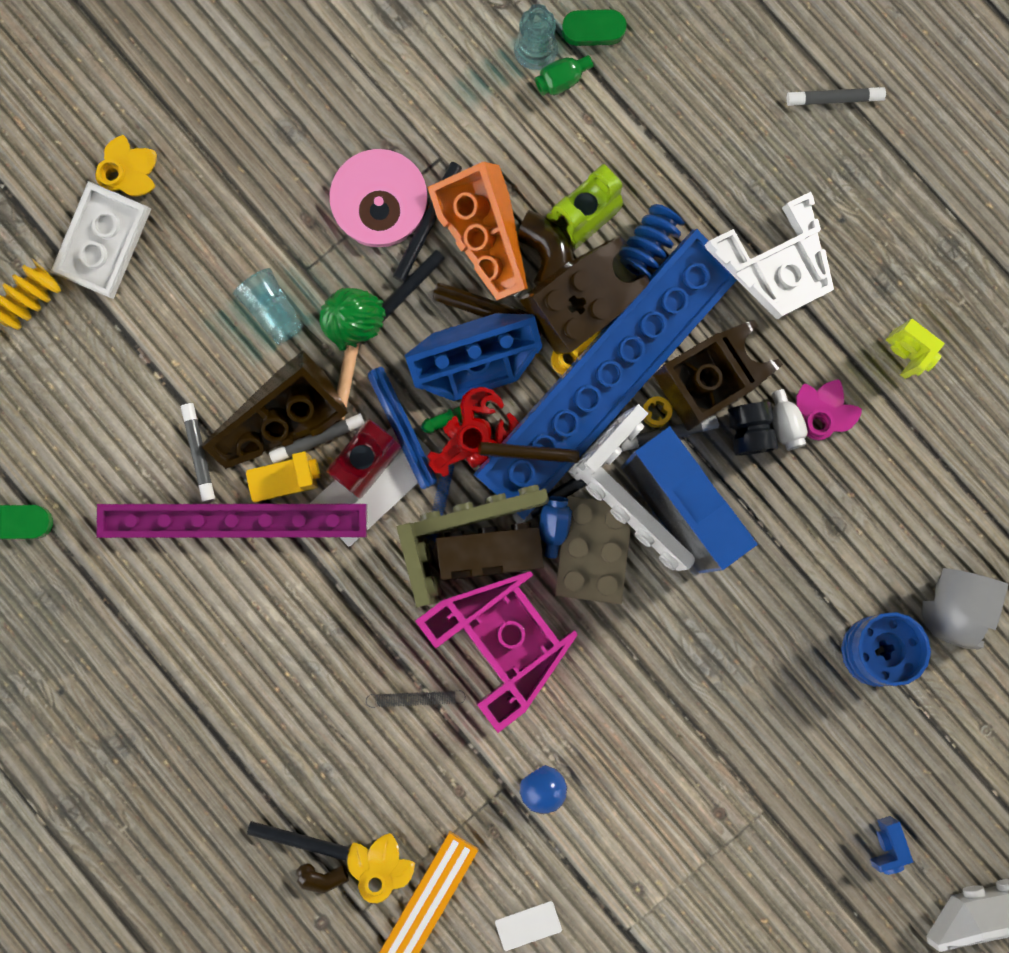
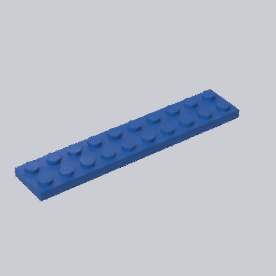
M698 229L691 230L651 275L647 287L620 315L607 324L501 444L579 450L581 457L737 281L706 249L704 245L709 240ZM489 456L473 475L495 495L505 493L507 499L519 496V489L532 485H538L539 490L546 488L549 493L574 463ZM534 508L517 512L516 514L525 520Z

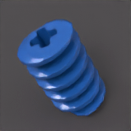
M660 204L651 205L648 210L649 215H645L641 220L642 225L635 228V236L628 238L626 242L628 247H622L619 252L620 262L627 270L637 276L646 274L648 278L651 277V274L646 270L647 267L655 270L658 269L659 264L654 260V257L666 258L667 255L661 247L664 246L672 249L674 243L668 237L679 238L681 232L676 228V225H685V222L679 215Z

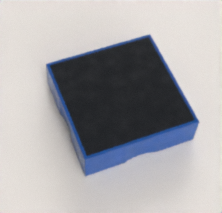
M670 426L636 450L621 466L665 528L693 554L695 558L693 566L699 574L723 571L758 545Z

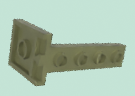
M538 485L524 487L518 490L519 496L506 499L505 493L485 498L487 504L473 507L472 502L453 506L454 513L441 516L440 511H433L420 515L421 521L396 526L416 608L439 603L437 596L442 595L439 578L437 575H432L429 564L434 562L432 549L429 542H424L423 537L544 506L549 501L546 488L539 490Z

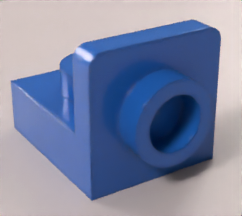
M888 816L877 820L880 831H877L878 841L883 851H888V853L871 858L870 862L872 867L880 873L884 872L886 875H891L905 869L904 865L914 862L900 822Z

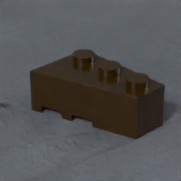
M531 522L512 524L511 530L498 532V527L495 526L479 528L478 534L465 535L464 531L444 533L445 537L436 538L442 581L544 568L539 527L531 528Z

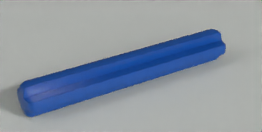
M375 368L368 373V379L420 488L427 489L437 483V478L428 465V459L384 368Z

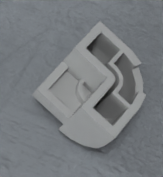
M943 568L941 577L936 584L934 601H923L922 616L926 627L935 637L946 643L966 649L979 650L984 648V641L982 639L989 628L994 630L997 628L1009 583L970 572Z

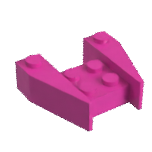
M531 571L442 600L415 620L435 649L463 629L503 682L501 685L476 703L497 733L527 711L578 635L574 630L558 640L527 599L519 586L533 576Z

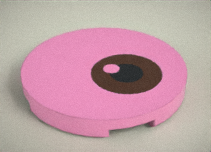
M372 149L352 156L338 169L330 187V207L338 226L348 236L358 241V243L370 247H388L406 240L416 230L427 210L428 194L421 172L411 160L391 150Z

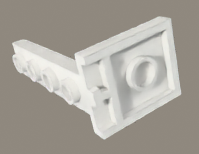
M638 404L620 414L579 458V462L569 469L568 473L577 481L582 479L587 484V491L594 498L600 501L603 499L612 508L610 512L618 521L623 524L628 523L636 531L635 536L642 544L647 547L652 546L660 554L659 559L666 567L671 570L676 569L677 571L688 570L695 562L693 554L602 468L606 463L608 465L611 464L621 454L623 450L619 447L627 439L631 441L644 428L641 421L648 413Z

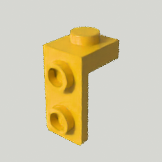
M304 451L292 454V460L247 470L246 477L251 500L257 503L318 488L316 479L321 478L316 458L312 459L311 455Z

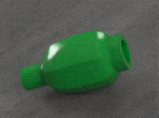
M589 55L579 60L566 57L544 66L540 71V75L535 77V83L542 96L546 94L555 96L576 85L581 79L582 73L594 67L592 59Z

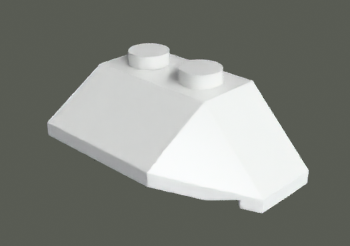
M1009 879L999 880L996 882V886L988 888L968 886L962 889L963 893L951 895L926 936L928 943L939 952L1008 938Z

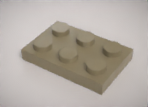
M567 496L568 506L572 510V520L569 535L560 547L554 596L622 604L631 526L628 523L623 524L611 514L610 510L612 508L605 501Z

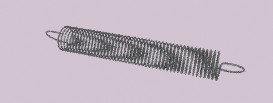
M436 691V693H435V692H431V693H430V692H429V693H428V692H426V693H425V692H424V693H423V692H421V693L419 692V694H420V705H421V697L423 698V700H422V705L424 704V694H425V705H426V696H427V705H428L429 694H430V703H429V705H431V695H432V705H433V698H434V696H435L434 705L436 704V694H437V705H438V697H439V705H440V701H441V693H440V691H439V692ZM441 691V693H442V704H443V696H444V704H445L446 694H447V703H446V704H448V695H449V704H450V698H451V704L453 703V694H454V704L456 703V702H455V691H453V693H452V691H448V693H447V691H446V692H445V691H443V692ZM412 692V693H407V694H408V706H409V696H410V706H411V704L414 706V695H415V706H416V698H417V695H418L417 705H419V694H418V692H417V693H414V694H413V692ZM390 693V695H391V707H392V696L394 697V698H393V707H394V706H397V696H398V706H399V703H400V706H402V695H403V706H404V697L406 696V699H405V706H406V705H407V694H406V693H402V694H401V693H400V694H399V693H397V694H396V693H395V694H391V693ZM377 694L375 695V696L377 697V706H376V707H378V706L380 707V696H381V707H382V706L385 707V695H384V694H380V695H379V703H378V695H377ZM385 694V695H386V707H387V703H388V707H390V695H389V694Z

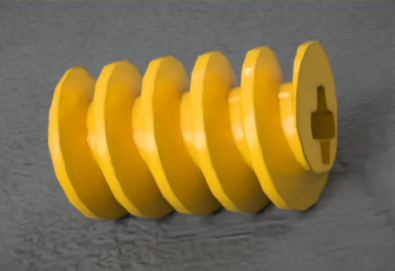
M33 258L32 260L36 268L32 269L26 265L22 266L26 275L25 278L16 274L12 275L16 284L15 287L6 283L2 284L7 295H0V323L5 327L10 326L20 330L22 324L18 317L29 321L32 316L28 308L39 312L41 305L38 299L45 302L51 301L47 290L55 293L61 291L57 281Z

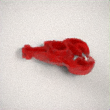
M477 387L472 388L463 395L460 403L462 424L459 425L457 416H453L452 420H449L443 428L445 434L451 439L447 441L440 454L430 451L427 455L430 460L428 465L435 473H440L442 477L449 475L448 465L455 464L464 458L473 468L482 465L488 457L478 454L479 443H502L519 424L516 417L511 413L505 414L509 423V429L505 431L503 427L504 421L500 418L496 426L495 440L490 439V423L485 419L475 418L474 413L487 415L496 413L494 408L486 406L487 402L494 403L500 409L504 407L502 399L493 390Z

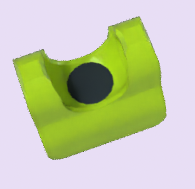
M602 164L572 193L560 200L546 215V218L553 222L564 215L569 224L566 230L571 238V245L577 249L620 211L623 205L621 196L622 182L605 164Z

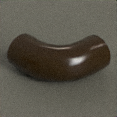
M528 210L517 236L519 242L531 246L540 254L541 264L534 279V284L538 286L574 259L571 244L561 228L546 217Z

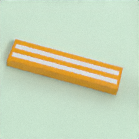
M449 831L379 953H420L479 848Z

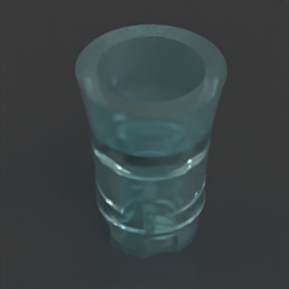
M531 5V8L523 13L519 23V33L514 43V54L517 61L522 66L531 70H541L544 66L554 62L558 54L555 19L553 13H550L545 5Z
M266 268L253 274L234 290L233 296L248 309L267 335L272 336L277 345L290 340L304 327L297 318V312L281 290L271 268Z

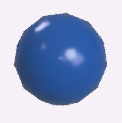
M547 765L542 766L521 780L520 795L523 803L530 811L548 814L557 811L566 799L567 784L564 777L555 768Z

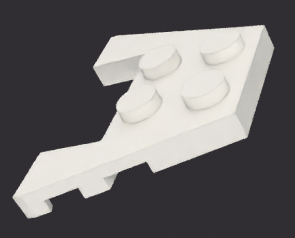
M811 192L782 207L797 237L750 259L734 229L708 241L704 245L776 319L834 290L826 252L821 250L818 232L820 231L818 219H814L812 205L815 203Z

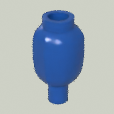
M550 496L548 503L541 510L539 532L542 541L546 543L545 557L548 558L558 557L559 545L564 543L569 535L572 510L568 506V499L565 497Z

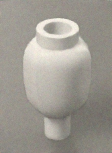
M784 389L771 393L775 403L772 410L774 418L772 425L773 429L776 430L778 441L786 446L787 451L805 446L804 438H806L808 431L800 409L794 403L788 401Z

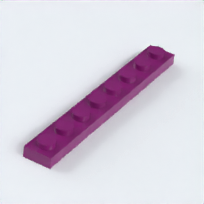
M97 504L96 538L367 537V504Z

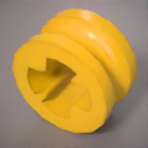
M652 397L642 407L648 413L643 421L650 427H662L672 417V405L664 397ZM656 404L663 406L661 412L665 414V418L662 419L660 416L657 420H653L651 418L652 412L648 410L649 406L651 405L653 408Z

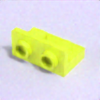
M910 319L895 328L886 338V341L892 345L890 347L896 355L903 359L909 358L911 360L900 374L904 379L915 374L919 376L925 370L929 372L942 357L938 352L945 344L914 319Z

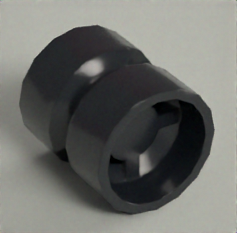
M771 402L744 404L727 410L730 428L736 430V434L732 437L735 456L759 454L779 449L776 430L770 428V424L774 421Z

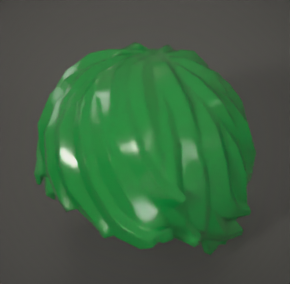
M341 288L325 300V304L321 306L322 310L319 319L321 329L326 337L337 345L340 351L346 350L347 345L356 348L358 343L377 336V332L380 331L379 328L384 325L382 321L386 317V313L382 307L383 300H378V297L373 296L368 291L357 288Z

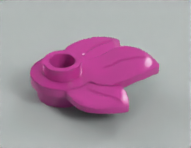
M840 380L830 381L821 386L817 391L810 385L803 384L798 391L796 405L805 420L808 431L807 437L812 440H824L833 432H846L858 422L861 416V408L854 405H843L844 392ZM814 419H819L822 422L821 430L813 427L812 422Z

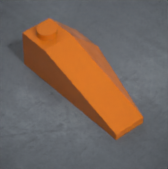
M481 162L428 186L427 188L438 220L443 227H447L455 238L458 248L465 252L471 260L474 270L494 298L502 300L528 289L510 195L500 165Z

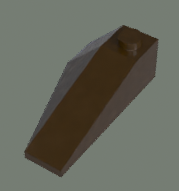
M302 351L264 383L202 444V448L221 466L227 469L262 456L264 451L280 445L286 447L293 444L294 440L311 434L313 437L321 434L348 414V410L327 375Z

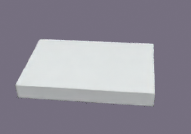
M88 181L50 272L114 299L151 208Z

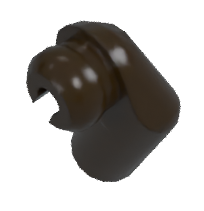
M309 863L301 865L296 871L299 886L302 889L319 894L327 893L349 881L348 874L343 865L325 874L315 872V868Z

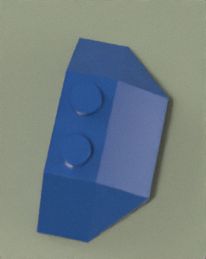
M495 313L432 333L406 353L405 358L415 388L424 389L435 395L456 401L462 399L463 395L472 388L485 387L494 389L516 382L529 366L535 354H538L543 346L534 314Z

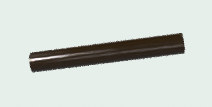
M480 442L478 447V454L481 456L578 463L580 458L579 450L489 442Z

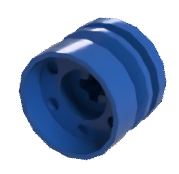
M897 612L865 617L852 624L844 635L841 647L843 663L849 673L861 683L874 687L906 685L913 682L928 667L931 655L929 637L923 627L910 616ZM883 646L884 652L877 656L875 650Z

